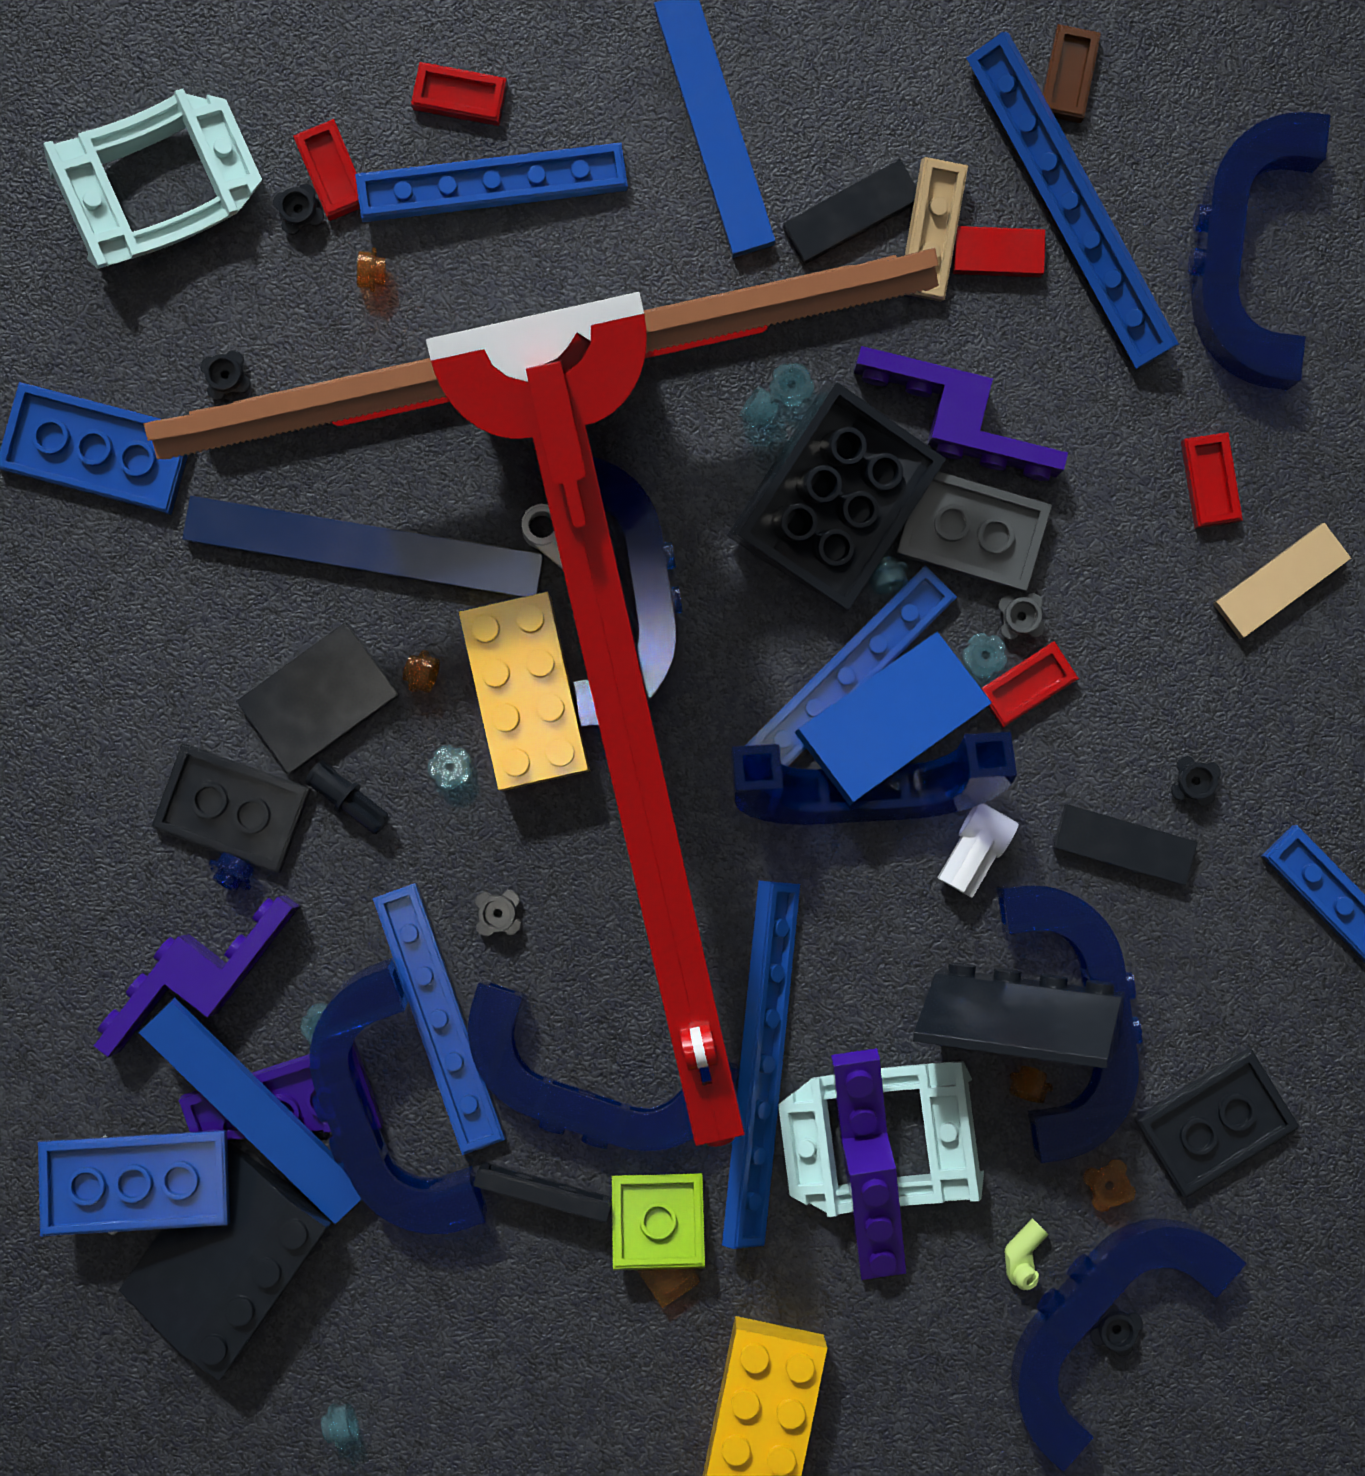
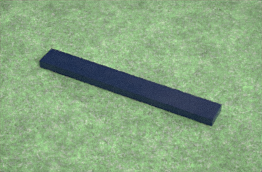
M190 496L182 538L186 542L521 598L538 594L544 555L196 496Z

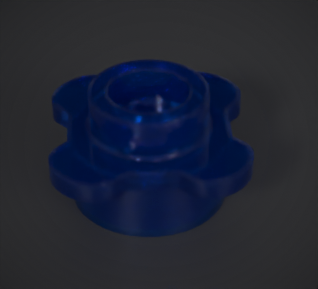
M225 852L221 854L218 861L210 860V870L215 873L212 879L216 883L233 892H236L239 887L248 891L251 889L252 886L249 884V879L254 869L250 865Z

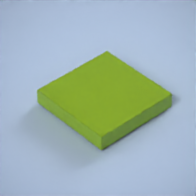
M702 1173L612 1176L613 1271L705 1268Z

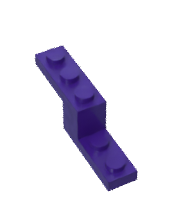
M861 346L853 373L862 375V381L876 386H888V382L906 386V392L920 397H931L932 393L939 394L927 446L937 448L936 452L941 456L957 460L962 459L963 455L979 458L981 466L994 470H1006V466L1023 469L1025 477L1039 481H1049L1050 476L1056 478L1064 471L1068 452L980 431L993 378Z
M287 895L279 896L275 901L268 898L254 914L252 920L257 924L248 936L245 937L243 934H240L226 950L224 956L229 959L227 963L190 934L178 936L176 939L169 937L155 953L153 958L158 963L148 976L144 973L140 974L126 991L125 995L130 999L119 1012L114 1009L100 1024L97 1031L102 1035L94 1044V1047L107 1057L121 1052L169 988L206 1017L218 1014L296 913L300 905Z
M875 1048L831 1055L843 1164L851 1196L861 1280L906 1274L897 1172L887 1134L878 1050Z

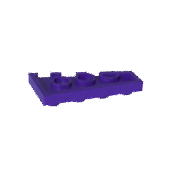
M355 1039L252 1072L310 1131L323 1130L325 1133L343 1131L344 1128L365 1127V1129H378L383 1126V1120ZM198 1090L180 1097L179 1103L190 1132L227 1130V1140L246 1138Z

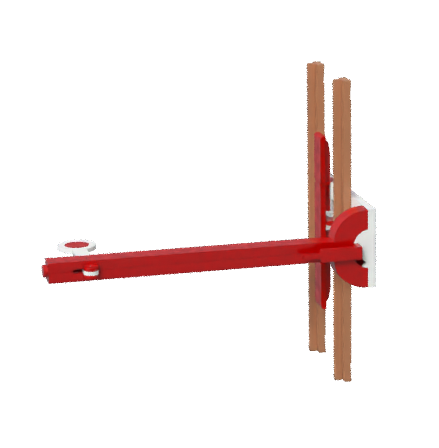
M935 248L900 257L892 255L858 265H846L648 310H643L640 292L428 338L426 343L430 358L242 399L227 405L189 411L190 415L143 423L147 440H152L157 459L177 458L179 455L195 454L198 451H208L210 448L226 447L228 444L232 446L234 443L239 444L240 442H246V440L263 439L265 436L270 437V435L276 436L277 433L281 435L283 432H294L295 429L299 431L301 428H312L314 425L319 426V424L324 425L325 423L330 424L332 422L336 426H344L451 402L454 408L470 423L490 434L511 439L533 437L696 1146L702 1144L712 1147L722 1146L732 1142L735 1137L745 1134L586 425L607 417L624 403L639 379L645 358L762 333L767 330L770 324L775 325L777 322L781 324L783 321H793L795 318L798 320L801 317L806 318L807 315L812 317L813 314L830 313L831 310L848 309L850 306H861L862 303L866 305L868 302H879L880 299L885 301L886 298L903 297L904 294L921 293L923 290L929 291L938 287L935 266H938ZM709 1066L712 1080L703 1082L700 1068Z

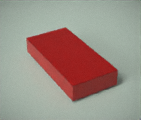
M419 62L411 106L416 111L499 126L508 85L507 79Z
M332 119L294 135V140L328 220L331 221L360 209L355 176L357 172L335 120Z
M957 227L954 244L953 274L1015 277L1043 276L1045 229Z
M1229 432L1183 439L1181 447L1194 528L1198 529L1242 521Z
M1053 641L981 689L992 702L988 706L989 710L1001 728H1003L1079 678L1055 641Z

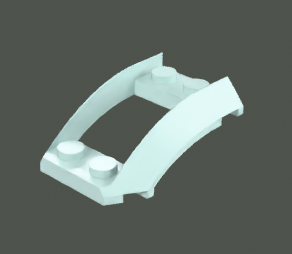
M184 89L176 90L172 97L135 115L99 128L78 133V138L56 144L53 141L43 143L51 179H56L88 251L87 260L97 269L166 248L217 225L237 214L262 182V178L227 100L207 95L206 99L185 93ZM186 128L217 197L179 216L132 232L102 164L128 156Z
M964 1061L881 1068L883 1092L920 1089L930 1174L897 1177L900 1206L935 1204L956 1200L980 1201L984 1171L979 1169L968 1082L972 1078ZM833 1075L811 1078L797 1091L778 1104L789 1194L805 1205L810 1203L826 1212L827 1217L852 1212L848 1184L838 1185L827 1103V1099L836 1098Z

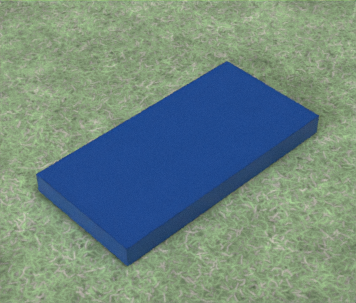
M19 382L0 449V470L172 515L188 455H179V457H173L172 459H157L152 440H147L143 423L161 420L159 418Z
M936 632L800 726L795 731V734L850 806L983 711L992 702L944 639Z
M227 1130L38 1142L40 1236L217 1226L230 1223Z

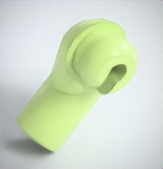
M1033 1218L1007 1244L1004 1251L1006 1275L1010 1282L1021 1290H1030L1037 1285L1039 1273L1035 1271L1033 1251L1049 1235Z

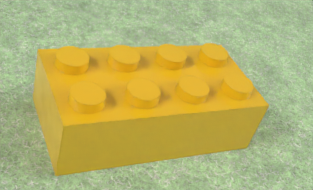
M539 593L460 611V621L498 790L505 791L589 772L590 768L553 603L549 593Z
M735 1316L703 1476H802L827 1353L824 1334Z

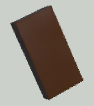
M1057 24L1042 92L1055 118L1082 123L1101 33Z

